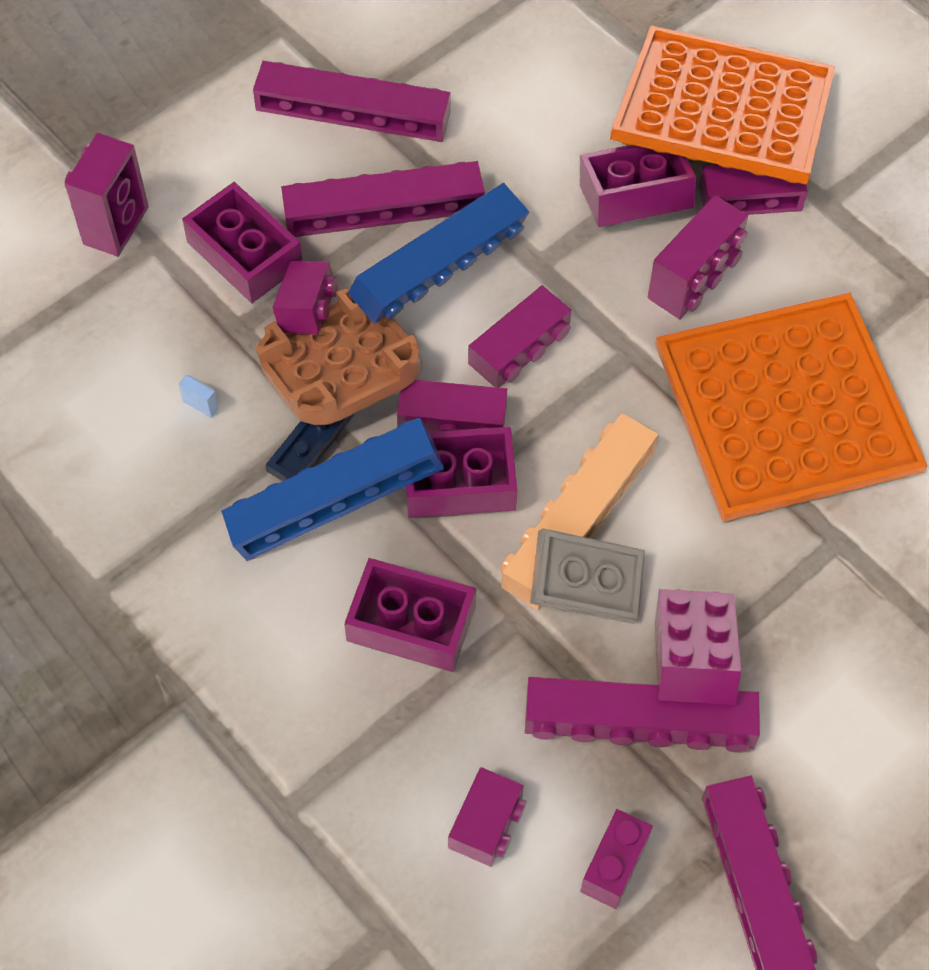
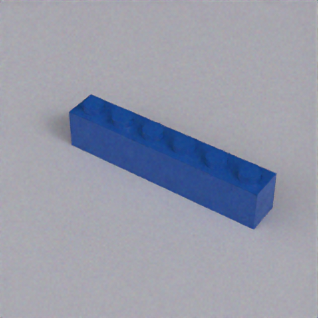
M502 183L357 275L348 294L374 324L385 317L390 320L402 311L403 305L407 302L412 301L416 303L421 300L433 285L436 284L438 287L444 285L451 279L454 274L453 272L459 268L462 271L467 270L476 262L477 256L485 253V255H489L500 246L501 241L506 237L512 240L518 236L525 228L522 223L529 214V211L506 184Z
M419 417L412 421H405L398 425L397 428L385 434L371 437L363 444L351 450L337 453L331 459L317 466L305 468L297 475L283 482L271 484L265 490L249 498L239 499L232 506L221 510L232 546L248 561L445 468L430 432Z

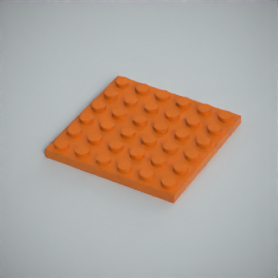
M650 26L614 121L610 140L619 141L625 145H636L653 149L659 153L680 155L690 160L706 161L725 168L741 169L752 172L755 175L776 177L790 183L807 185L835 66Z
M851 292L656 337V349L722 522L924 473L928 466Z

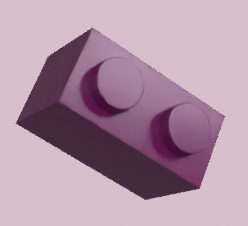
M290 261L272 307L277 325L284 333L319 334L323 321L328 320L331 299L336 297L335 292L338 291V280L332 274L330 262Z
M480 767L449 833L448 849L489 867H492L496 856L503 858L512 837L506 833L512 821L519 823L527 801L522 799L524 785Z
M616 809L583 878L580 892L617 909L649 840L653 825Z

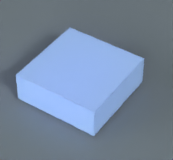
M188 375L180 381L179 387L183 402L212 418L218 411L215 390Z

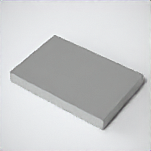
M543 528L538 531L530 604L634 624L638 622L645 550Z

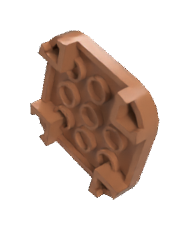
M346 288L335 292L338 302L330 305L328 320L323 321L319 334L284 333L277 323L273 321L264 327L265 336L255 348L265 377L291 412L302 422L312 425H327L340 421L403 390L416 380L421 372L422 362L414 334L408 336L394 318L388 320L385 317L374 324L348 294L349 290Z

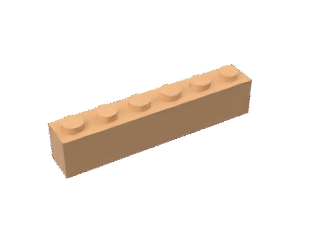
M623 413L615 423L609 422L600 435L599 440L601 442L595 449L590 447L584 454L580 462L582 467L576 475L570 473L565 479L560 490L562 493L556 501L551 499L546 504L541 513L542 520L537 527L531 526L525 532L520 543L522 547L516 555L510 553L504 560L500 568L502 573L501 588L536 610H539L540 605L530 604L538 531L544 528L592 538L655 452L658 434Z

